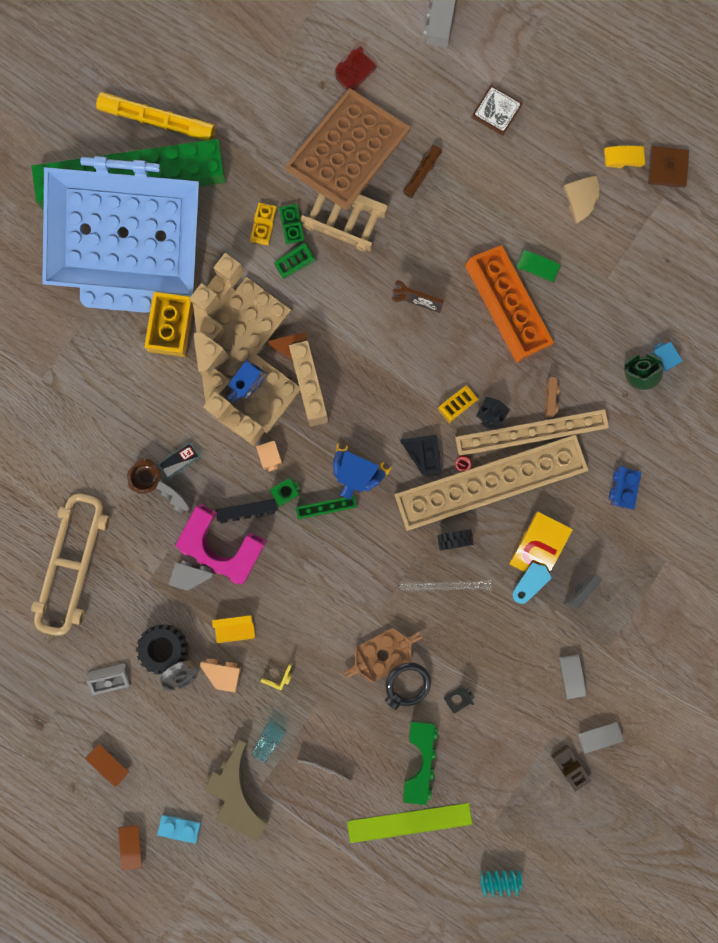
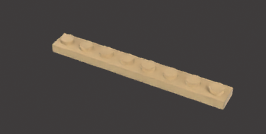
M604 409L455 437L459 457L605 430L609 426Z

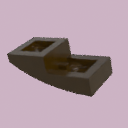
M565 745L551 755L575 792L591 781L568 745Z

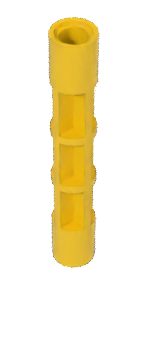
M100 92L98 95L96 108L99 111L127 117L140 123L164 128V130L189 135V137L202 141L214 139L215 124L149 107L146 104H139L104 92Z

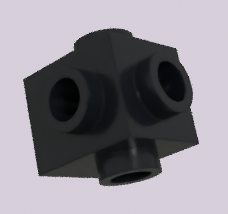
M486 397L476 417L482 421L481 425L484 427L500 429L510 409L500 400Z

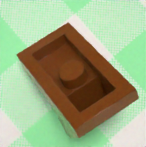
M302 332L268 342L270 349L293 362L289 345L307 341L306 333Z

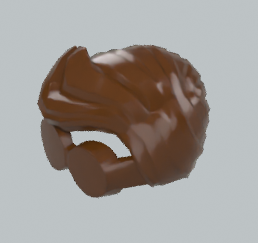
M142 458L129 469L127 473L128 486L139 494L152 492L156 489L161 479L162 471L151 459Z

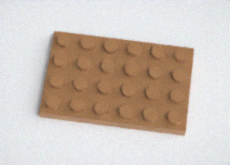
M349 88L285 165V171L347 211L407 136L411 127Z

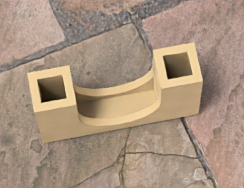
M308 340L289 345L309 426L328 423Z

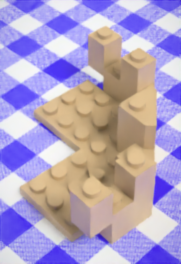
M224 253L213 267L216 276L207 287L201 283L189 298L194 307L197 333H194L198 372L202 375L206 403L203 408L240 438L254 446L264 432L266 434L270 432L300 393V387L258 356L292 311L247 277L234 291L233 286L244 274V270L239 262L227 253ZM245 361L255 363L268 376L249 398L241 397L235 405L227 399V396L233 390L228 385Z

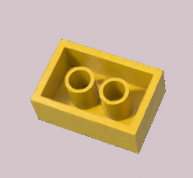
M153 292L144 346L148 352L186 357L194 309L193 303L189 299L190 297Z

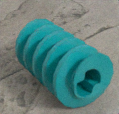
M497 870L493 872V876H491L489 871H486L485 876H483L480 871V886L484 898L487 897L489 891L492 897H495L496 891H498L500 897L503 896L504 891L507 892L508 897L511 896L512 891L518 897L520 890H522L521 871L518 870L515 875L514 871L510 870L508 876L505 870H502L500 876Z

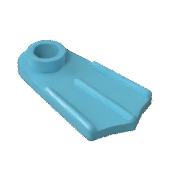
M532 562L513 591V598L517 603L523 604L528 602L552 578L546 566ZM520 591L525 592V596L519 597L518 593Z

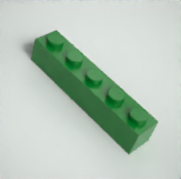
M352 496L351 500L340 498L296 507L298 520L356 509L357 505L355 496Z

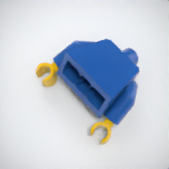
M340 443L336 446V453L332 462L337 482L344 484L340 496L351 500L355 490L363 493V491H370L378 486L392 468L390 466L389 469H384L383 465L385 462H382L379 466L347 452V445L345 449H340Z

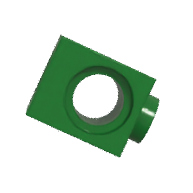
M290 478L269 489L279 507L300 497L298 492L301 491L296 480L292 482ZM284 487L292 489L290 496H282L281 491Z

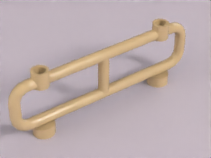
M86 494L72 495L65 507H60L58 511V518H62L40 599L39 601L35 600L31 607V611L36 612L34 617L35 626L43 633L61 636L70 630L72 624L81 625L84 620L85 610L78 609L77 605L98 529L107 531L110 524V516L103 514L102 502L98 498ZM77 501L93 504L96 508L81 563L59 558L69 520H71L73 515V506ZM57 565L79 570L65 623L61 628L47 626L42 622L43 614L47 609V599Z

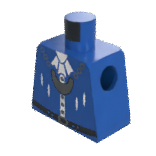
M245 361L228 385L233 390L227 396V399L236 405L241 397L249 398L267 378L268 374L255 363Z

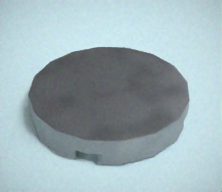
M192 661L177 663L161 675L160 683L167 691H174L176 687L180 689L185 688L196 680L199 669Z

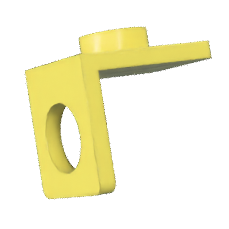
M292 664L288 665L281 685L262 678L261 682L282 690L284 684H289L293 675L289 673Z

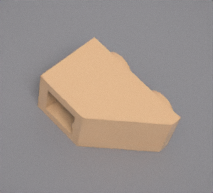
M210 658L201 662L200 667L215 689L230 692L237 691L241 668L237 667V663L226 662L223 665L218 664V660Z

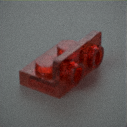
M360 46L357 50H352L348 58L336 66L335 79L346 90L350 88L354 91L376 70L377 65L363 53V48Z

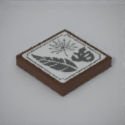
M491 85L473 113L472 118L504 136L523 103Z

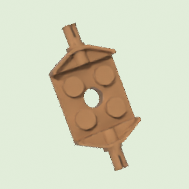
M391 628L355 647V665L343 671L346 679L355 674H360L372 683H375V681L387 676L398 665L411 662V646L423 639L422 636H419L421 635L420 632L406 637L394 628ZM381 649H385L388 652V658L384 661L379 660L377 657V653Z

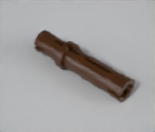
M432 145L428 154L420 161L419 168L402 191L407 197L413 198L430 170H433L436 160L442 153L438 146Z

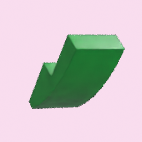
M297 204L279 207L286 244L304 241Z
M526 250L523 251L517 264L518 269L554 283L561 267L560 264Z

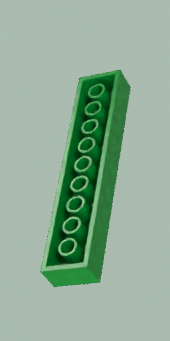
M218 139L99 156L107 157L110 160L132 162L134 160L147 161V163L160 164V172L148 171L149 177L199 181V187L226 183L221 146ZM81 158L31 165L37 204L41 209H44V167L96 172L94 166L81 165ZM110 168V173L135 176L131 169Z

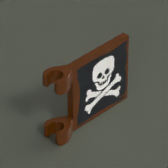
M400 280L395 282L396 285L401 286V289L393 288V293L400 295L399 298L392 296L394 302L406 301L438 313L441 312L444 300L407 288Z

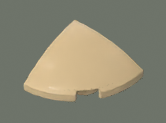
M597 176L581 179L566 184L563 187L570 203L569 209L576 224L591 214L596 200L599 198Z

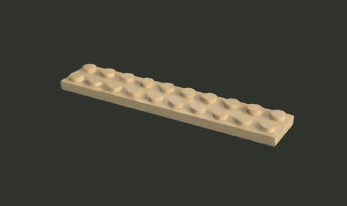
M573 435L394 494L405 529L409 531L587 472L588 468L577 437Z

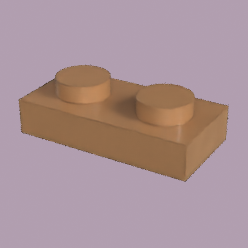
M549 377L546 383L544 418H553L559 409L556 395H559L560 383H557V378Z

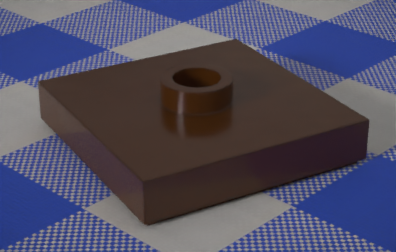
M652 146L648 184L685 188L687 186L689 150Z

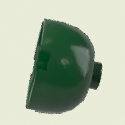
M638 354L625 362L624 374L626 380L635 389H652L662 380L664 368L662 360L656 355L646 354V357H640Z

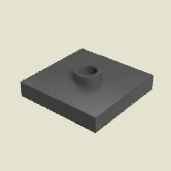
M589 575L583 583H579L573 590L574 593L564 605L569 609H578L600 584L602 579L598 575Z

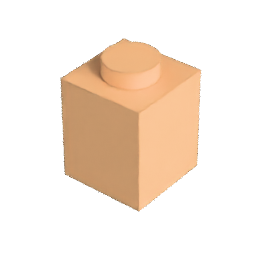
M275 441L256 446L264 470L268 469V472L279 469L280 465H283Z

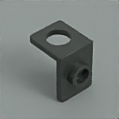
M463 686L444 696V700L454 714L469 704L474 705L472 701L475 698L469 688L465 689ZM452 696H461V705L453 706L451 703Z

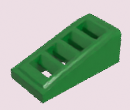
M304 243L275 261L274 265L281 277L285 279L317 261L309 245ZM305 251L308 256L307 259L304 258L302 252ZM296 255H298L300 260L302 261L300 264L295 257ZM289 259H292L295 267L291 266L290 262L288 261ZM284 262H285L287 268L289 269V271H287V272L285 271L284 267L282 266V263H284Z

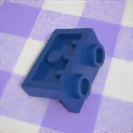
M624 466L614 470L612 481H615L614 488H611L609 493L610 505L631 510L635 509L642 472L626 469Z

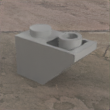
M182 560L181 564L175 563L169 585L190 591L214 578L215 574L211 573V568L200 566L197 569L192 567L193 563Z

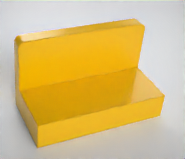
M253 615L212 620L217 643L255 638Z

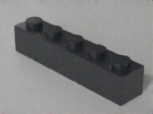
M270 499L215 509V511L217 512V521L227 523L228 520L238 521L240 520L239 518L243 517L244 519H250L254 515L261 517L265 513H268V515L275 514L277 506L276 500Z

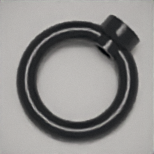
M413 662L403 663L395 667L386 679L385 688L388 696L385 702L394 710H397L400 706H412L421 702L428 695L431 688V677L426 668ZM408 670L418 672L423 678V687L416 696L402 698L398 693L394 692L393 684L400 673Z

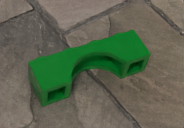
M410 721L409 742L420 750L422 764L414 776L404 780L403 803L427 805V801L431 800L432 788H429V781L433 780L434 768H431V761L435 760L436 748H433V740H437L438 728H435V724L432 722Z

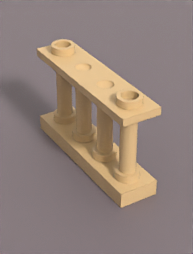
M318 192L319 195L309 218L303 215L301 217L303 227L310 231L317 230L352 244L360 251L365 252L367 250L371 252L372 243L368 239L377 218H385L388 205L359 195L352 204L353 210L344 231L333 228L342 208L336 203L327 224L316 221L326 198ZM365 210L370 212V218L362 237L358 238L351 235L360 211Z

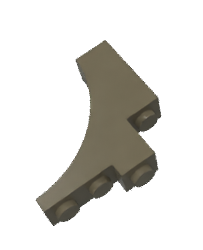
M240 738L238 742L234 741L229 751L232 752L229 760L225 758L220 769L223 772L215 769L213 774L208 773L204 781L206 784L204 790L225 801L224 803L220 802L215 811L218 814L216 820L258 842L269 820L258 813L245 793L241 777V763L248 741Z

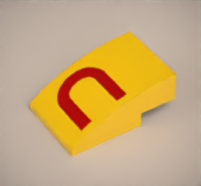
M536 512L509 565L526 573L532 562L546 566L550 573L573 529L540 512Z

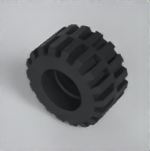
M161 624L148 628L146 632L141 634V639L137 641L139 645L136 647V652L139 655L137 659L142 662L140 665L146 667L148 672L163 674L171 666L184 662L186 655H188L186 636L181 633L180 629H176L172 625ZM161 637L167 638L173 646L172 656L166 661L158 660L152 651L154 641Z

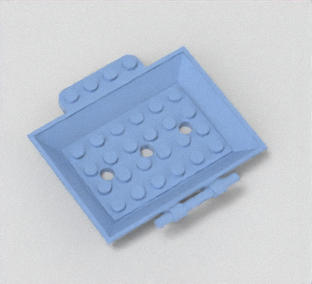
M99 156L94 158L81 157L80 161L81 165L94 166L96 172L44 167L42 284L80 288V301L86 307L148 313L151 310L153 292L192 296L194 293L199 181L149 177L148 171L160 172V164L147 163V161L134 160L133 162L110 160L107 157ZM110 168L131 169L135 176L110 173ZM84 223L89 224L91 227L89 234H85L82 231ZM121 227L128 229L129 234L126 238L121 237L119 234ZM159 230L166 233L164 241H160L157 238Z

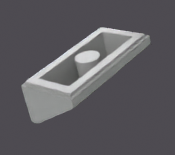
M125 663L87 673L86 681L92 696L130 687Z

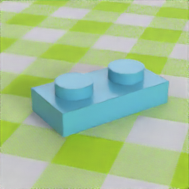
M163 814L157 836L196 844L201 822Z

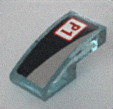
M189 442L157 463V467L161 469L166 480H169L181 473L186 467L200 460L201 456L192 443Z

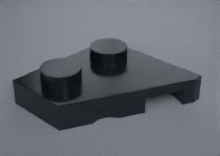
M437 435L400 440L423 476L442 473Z

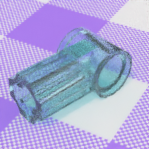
M269 721L251 755L266 764L276 745L278 746L287 730Z

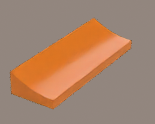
M500 245L471 257L465 264V267L516 363L553 345L554 342L503 246Z

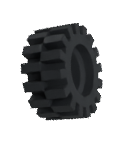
M471 529L437 535L440 551L474 545Z

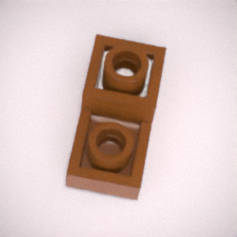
M100 744L85 757V760L114 787L129 773Z
M139 825L118 827L122 871L142 868Z

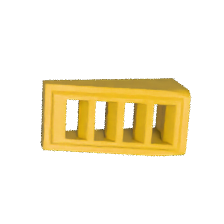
M466 385L441 404L437 410L450 424L478 401V398ZM466 392L472 400L469 402L462 393ZM458 397H460L464 401V403L466 404L465 406H463L458 401ZM454 401L460 409L457 410L451 402ZM447 406L454 412L453 415L446 409Z

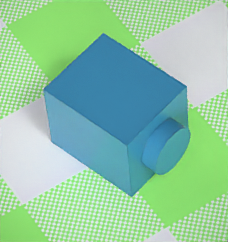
M671 341L667 344L663 342L653 348L655 351L651 353L662 360L663 373L683 361Z

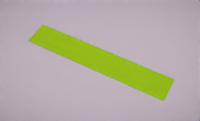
M469 803L347 821L350 843L472 825Z

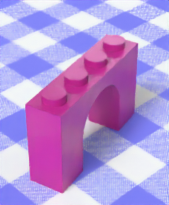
M199 504L195 507L175 547L182 554L191 555L196 558L198 563L212 567L215 573L226 575L231 582L243 585L251 574L268 541L250 532L235 556L225 558L216 555L208 545L207 533L217 512L203 504Z

